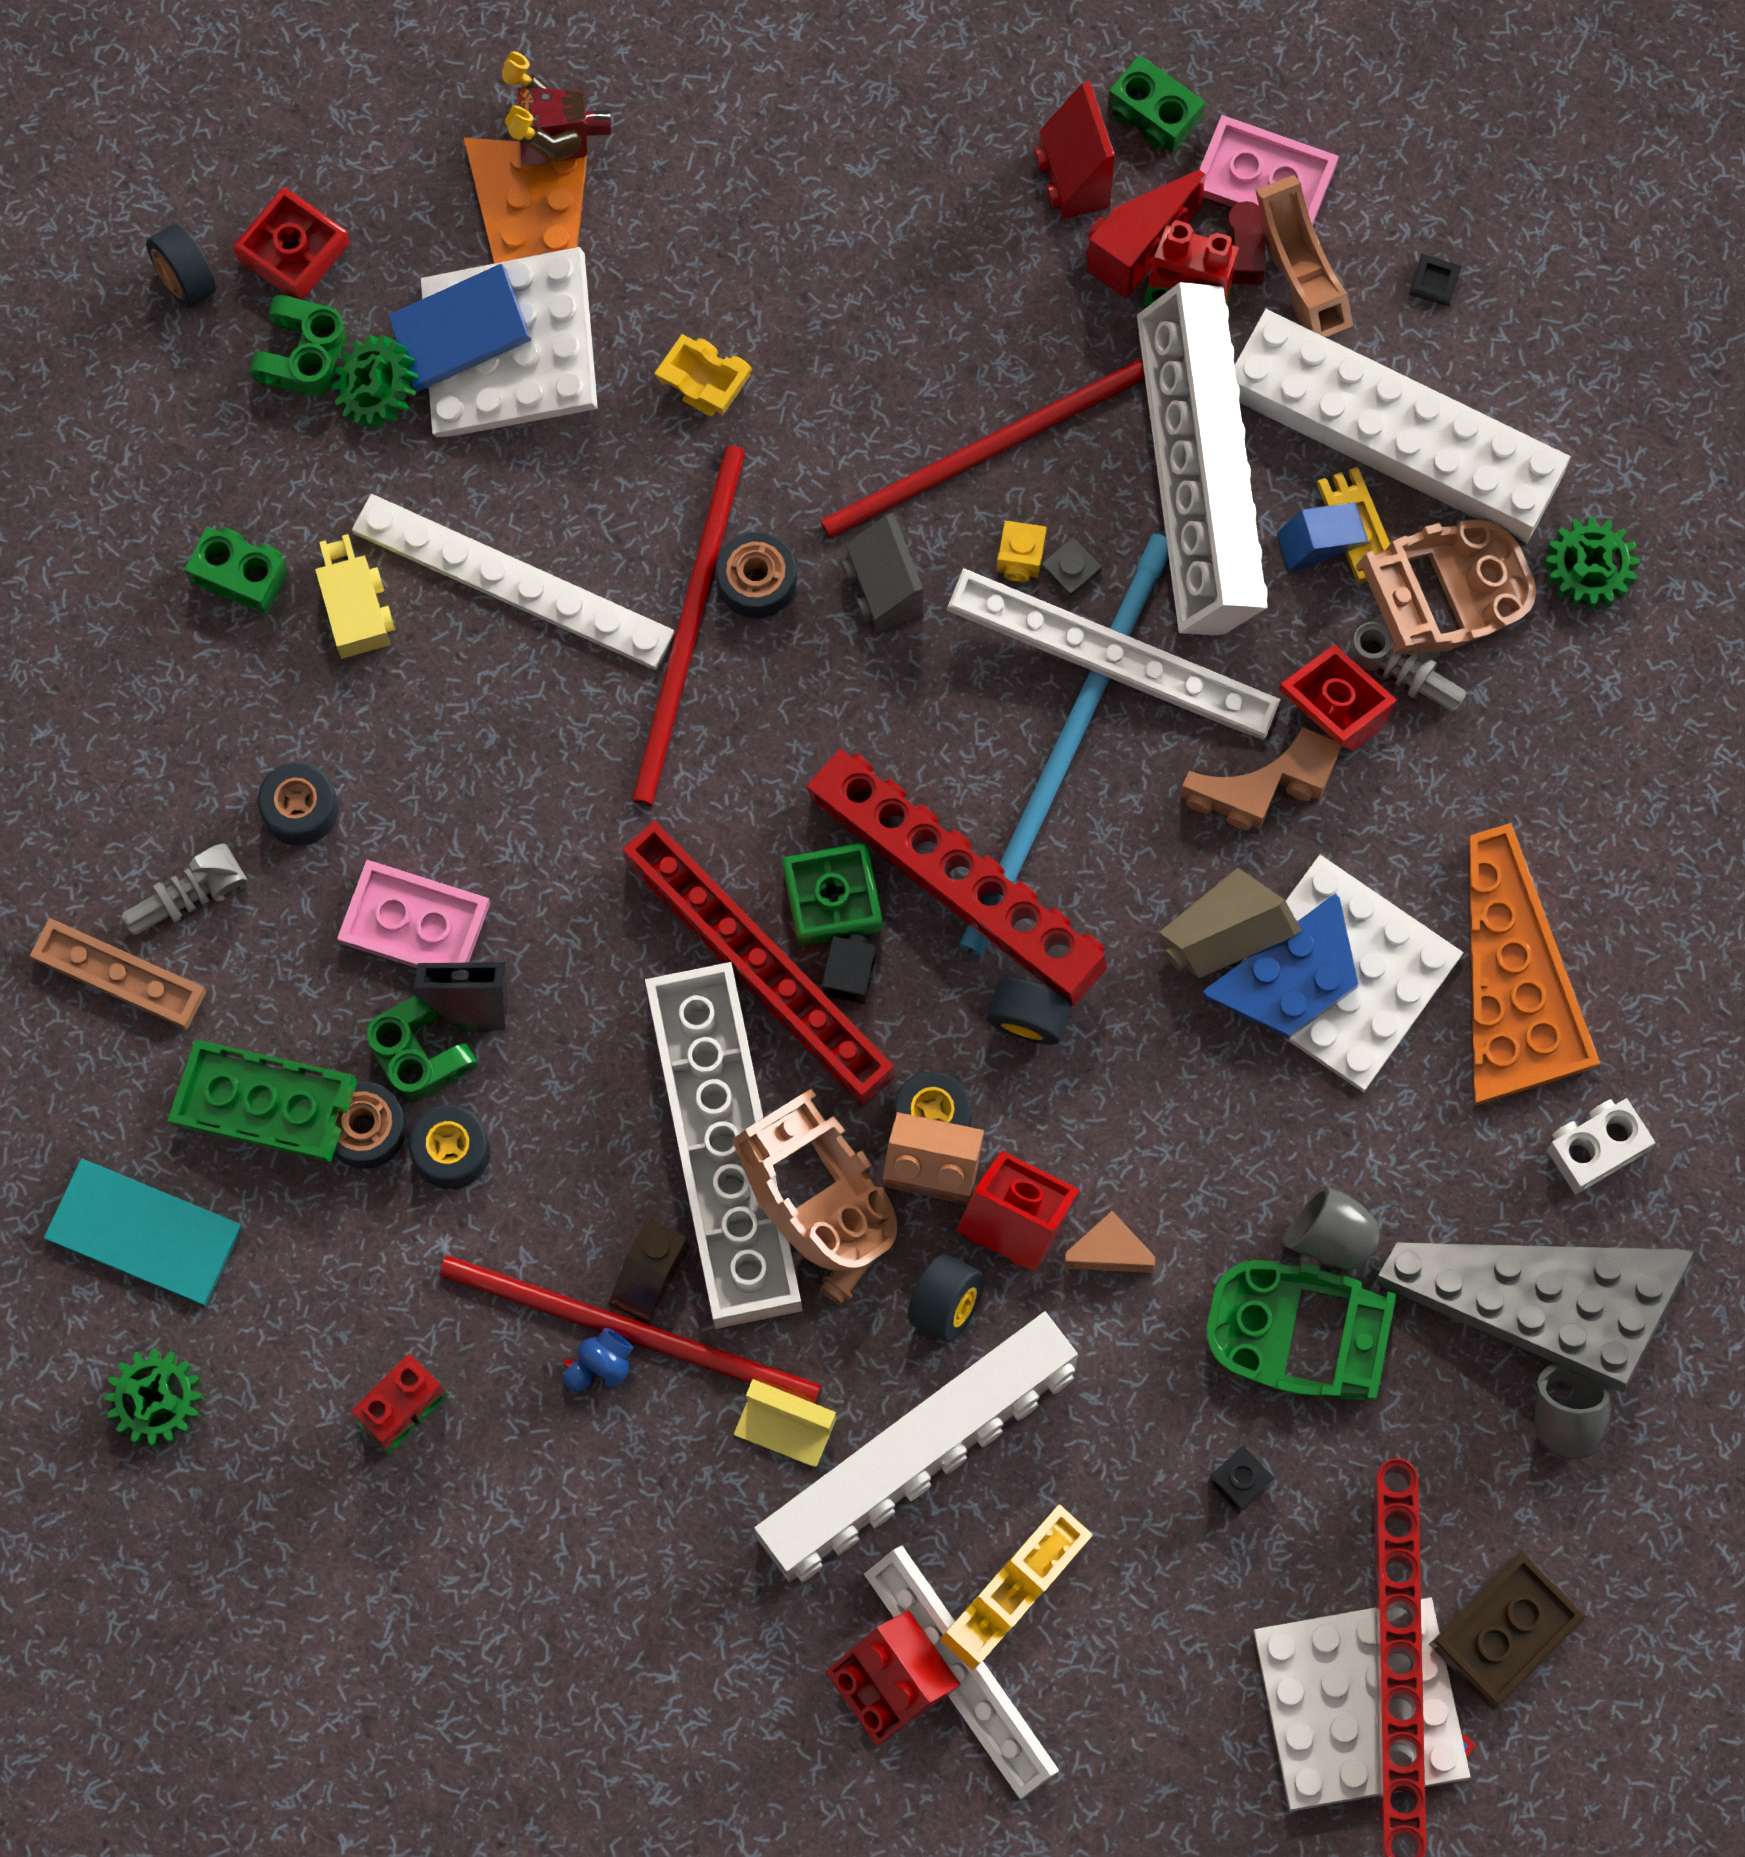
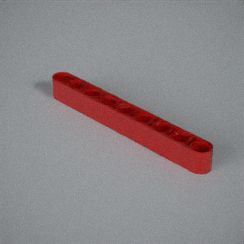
M1395 1458L1383 1463L1374 1482L1381 1857H1395L1391 1850L1392 1840L1403 1837L1413 1843L1415 1857H1424L1426 1851L1419 1488L1418 1475L1414 1466L1405 1459ZM1390 1473H1398L1406 1479L1408 1488L1403 1492H1393L1385 1485L1384 1477ZM1389 1518H1400L1407 1524L1409 1533L1404 1537H1394L1387 1532L1385 1521ZM1394 1562L1403 1564L1409 1571V1579L1402 1583L1392 1581L1386 1574V1566ZM1396 1607L1404 1609L1410 1616V1625L1406 1628L1392 1626L1387 1620V1611ZM1393 1653L1404 1654L1411 1661V1671L1406 1674L1393 1672L1388 1666V1656ZM1393 1699H1404L1412 1707V1717L1408 1720H1397L1389 1712V1702ZM1394 1745H1405L1413 1754V1763L1406 1767L1397 1766L1390 1759V1748ZM1396 1791H1405L1410 1794L1414 1800V1810L1406 1814L1394 1810L1390 1802L1391 1794Z

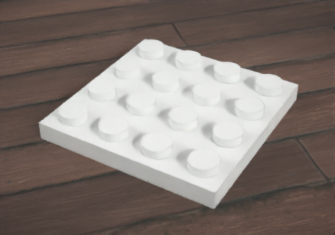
M580 247L421 278L422 299L498 264H502L507 270L532 339L525 344L429 387L432 434L436 438L457 436L598 409L585 254Z
M1319 855L1286 902L1296 921H1298L1335 893L1340 897L1358 979V987L1286 1040L1364 1093L1464 952Z
M1432 1597L1421 1599L1425 1787L1469 1780L1470 1772L1447 1665L1429 1645L1439 1634ZM1396 1607L1387 1611V1620L1392 1626L1406 1628L1410 1625V1616L1404 1609ZM1376 1608L1254 1629L1253 1633L1289 1812L1379 1796ZM1393 1653L1388 1656V1666L1393 1672L1406 1674L1411 1671V1661L1404 1654ZM1398 1698L1389 1702V1712L1397 1720L1403 1721L1412 1717V1707L1404 1699ZM1394 1745L1389 1750L1390 1759L1397 1766L1406 1767L1413 1763V1754L1405 1745Z

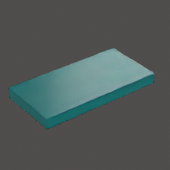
M81 1158L44 1239L206 1307L243 1226L240 1223Z

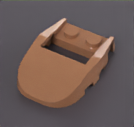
M1460 521L1457 526L1441 527L1440 523L1426 526L1419 533L1409 537L1405 535L1392 541L1384 552L1374 555L1373 551L1366 553L1356 565L1358 572H1364L1393 638L1395 646L1392 647L1394 654L1450 651L1483 638L1523 618L1531 610L1536 597L1534 577L1519 544L1507 530L1490 521ZM1425 556L1429 557L1460 630L1444 634L1440 633L1409 563L1410 560Z
M810 1089L734 1137L732 1141L758 1204L782 1235L806 1259L820 1267L834 1271L856 1270L885 1253L893 1245L897 1234L896 1215L884 1188L875 1187L866 1169L872 1165L861 1150L855 1154L841 1136L845 1129L834 1116L827 1121L823 1119L811 1101L816 1094ZM812 1142L820 1159L836 1183L795 1208L789 1198L783 1200L772 1180L776 1176L772 1166Z

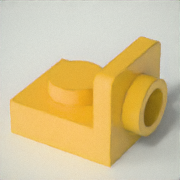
M1005 520L1000 552H998L997 572L1004 573L1006 579L1015 582H1027L1030 577L1039 578L1047 527Z

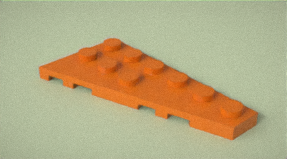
M464 138L494 264L578 247L587 156L578 159L522 166L520 141Z
M1511 823L1470 835L1468 840L1474 1106L1598 1068L1600 1065Z

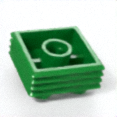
M866 843L793 855L782 859L795 934L799 946L832 941L833 936L844 938L845 934L864 935L882 931L881 910L868 845ZM835 887L837 893L844 894L838 897V901L830 902L828 898H822L827 895V888Z

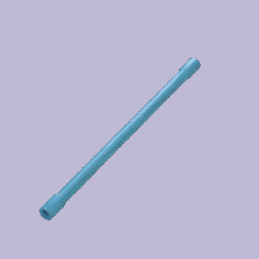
M1160 534L1151 535L1137 565L1134 579L1110 629L1130 637L1156 580L1160 578L1169 559L1165 536ZM1090 670L999 863L1005 871L1003 875L1013 883L1020 872L1110 680L1109 677ZM989 893L983 897L981 903L986 906H993L998 904L1003 896L998 893ZM968 925L959 943V947L967 952L971 948L974 950V955L982 957L989 940Z

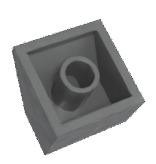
M895 514L885 515L846 544L847 559L841 561L848 584L857 583L862 596L856 598L863 623L871 621L875 632L923 616V587Z

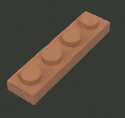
M51 918L48 919L30 954L31 959L37 963L186 1030L207 992L204 987Z

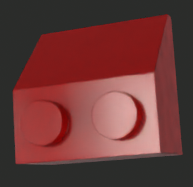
M1335 644L1282 682L1278 688L1340 746L1352 751L1358 749L1381 731L1397 702L1388 691Z
M1001 1150L973 1191L956 1232L968 1237L979 1246H985L1007 1257L1012 1263L1035 1272L1046 1256L1080 1190Z

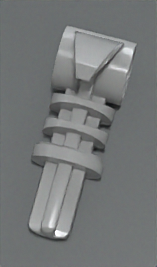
M1382 614L1371 622L1361 625L1356 630L1350 654L1352 660L1363 670L1373 671L1379 668L1385 670L1382 677L1388 679L1393 675L1397 678L1396 686L1401 687L1404 683L1409 685L1408 696L1413 699L1419 693H1422L1450 712H1455L1460 707L1466 696L1465 690L1436 673L1434 670L1437 662L1430 659L1422 664L1418 661L1420 656L1418 653H1413L1411 656L1406 653L1394 654L1392 647L1395 646V643ZM1368 640L1375 641L1381 646L1382 651L1370 654L1364 651L1360 644Z
M227 844L212 846L195 856L189 863L191 869L188 868L183 871L185 878L179 880L177 875L169 879L172 885L166 888L164 883L160 882L153 885L157 894L122 914L123 921L133 935H137L169 916L176 923L183 916L180 912L181 909L186 907L188 912L195 910L196 907L193 903L197 900L202 905L209 902L206 896L209 893L215 901H222L225 899L224 894L238 886L241 889L245 888L248 884V879Z

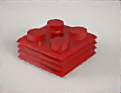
M284 187L281 188L236 241L233 249L238 261L286 295L303 300L349 246L350 241L344 228ZM298 241V247L289 250L285 249L284 245L287 242L294 245Z

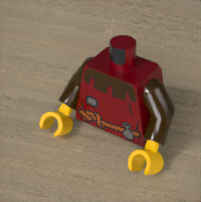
M511 52L504 62L502 78L510 85H518L519 83L521 88H517L518 106H512L505 118V124L508 126V132L511 137L520 140L522 166L584 158L588 155L587 136L611 135L610 110L585 111L584 92L580 90L549 88L535 75L529 77L525 74L530 66L525 56L518 52Z

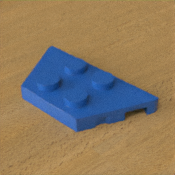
M1336 893L1297 921L1302 931L1296 936L1251 955L1203 990L1202 996L1208 1002L1213 1004L1217 1002L1238 1012V1016L1250 1022L1261 1023L1267 1026L1271 1032L1286 1039L1291 1038L1358 987V979L1340 897Z

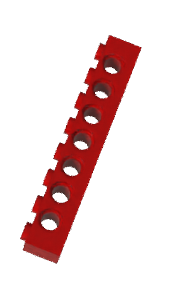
M840 748L807 784L806 787L811 800L1044 985L1067 997L1072 1007H1074L1107 969L1105 954H1103L1105 949L1101 943L1088 933L1080 936L1069 927L1071 922L1061 911L1054 907H1051L1048 911L1036 901L1038 896L1030 887L1021 881L1014 884L1003 875L1005 873L1004 869L988 855H985L983 858L979 857L970 850L972 847L971 843L961 833L954 829L950 833L937 824L939 819L929 808L923 804L915 807L905 799L907 795L897 783L888 778L883 782L872 773L874 768L861 755L855 753L851 757ZM858 791H868L871 793L869 799L862 803L851 801V797ZM899 816L904 819L902 824L896 828H886L883 826V823L889 817ZM926 841L937 844L936 848L928 854H920L915 851L919 844ZM957 867H965L970 870L968 875L960 880H953L948 877L949 873ZM989 893H998L1003 896L1002 900L993 906H986L981 903L982 898ZM1022 919H1032L1036 922L1034 928L1027 932H1019L1014 929L1015 924ZM1055 945H1065L1070 949L1062 958H1052L1047 955L1048 950Z
M655 820L623 848L625 862L636 875L722 963H732L734 976L862 1108L894 1079V1065Z

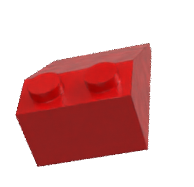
M1087 81L1082 83L1041 128L1039 131V147L1033 149L1039 172L1047 171L1050 184L1045 185L1050 207L1052 209L1059 207L1062 220L1108 208L1111 204L1115 154L1091 82Z
M1201 170L1194 171L1115 207L1106 219L1103 217L1098 218L1087 234L1089 239V247L1086 251L1088 256L1087 272L1128 299L1152 269L1154 257L1166 225L1171 226L1175 220L1188 224L1200 210L1206 174Z

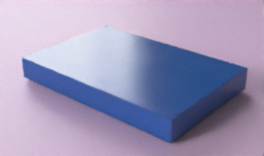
M498 264L388 315L398 343L408 348L406 355L415 358L416 362L409 368V371L418 374V379L412 381L413 387L418 392L532 340L509 275L502 264Z

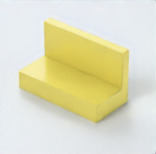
M752 1379L746 1394L747 1403L734 1435L817 1468L837 1419L836 1412Z

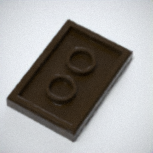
M1522 1550L1429 1645L1494 1711L1587 1616Z

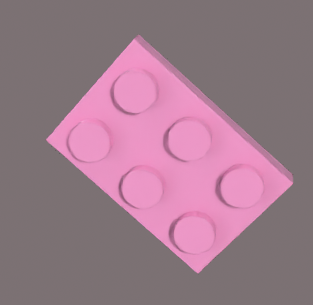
M1221 115L1199 169L1206 174L1203 197L1230 207L1244 201L1254 202L1258 205L1257 189L1295 175L1301 183L1306 207L1313 225L1339 156Z
M366 860L337 940L339 944L417 968L418 963L469 962L489 909L490 900L474 893Z

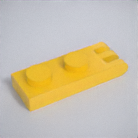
M1358 467L1348 470L1352 486L1348 487L1342 472L1333 475V482L1337 491L1332 492L1326 478L1317 480V486L1325 506L1353 502L1358 506L1369 543L1347 551L1345 555L1356 582L1360 585L1368 581L1363 571L1358 572L1356 565L1370 551H1373L1374 555L1384 552L1390 545V542Z

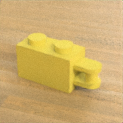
M348 534L342 535L343 540L327 544L326 540L319 542L326 566L315 569L341 659L391 645L388 632L395 631L389 606L380 608L377 594L384 592L378 567L369 569L365 555L355 558ZM348 556V560L342 561L335 564L332 563V560Z

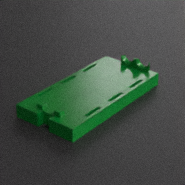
M195 1039L167 1121L176 1127L331 1163L342 1130L335 1122L338 1113L348 1112L358 1080L351 1074ZM227 1055L243 1058L245 1061L227 1057ZM266 1064L282 1067L284 1070L266 1066ZM305 1073L322 1076V1078L324 1079L305 1075Z

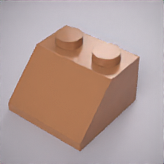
M897 1112L888 1143L883 1174L884 1187L968 1205L974 1191L984 1130Z

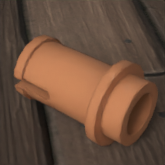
M873 1261L856 1270H833L830 1276H824L821 1279L824 1284L820 1291L835 1303L842 1305L845 1299L850 1300L853 1297L851 1290Z

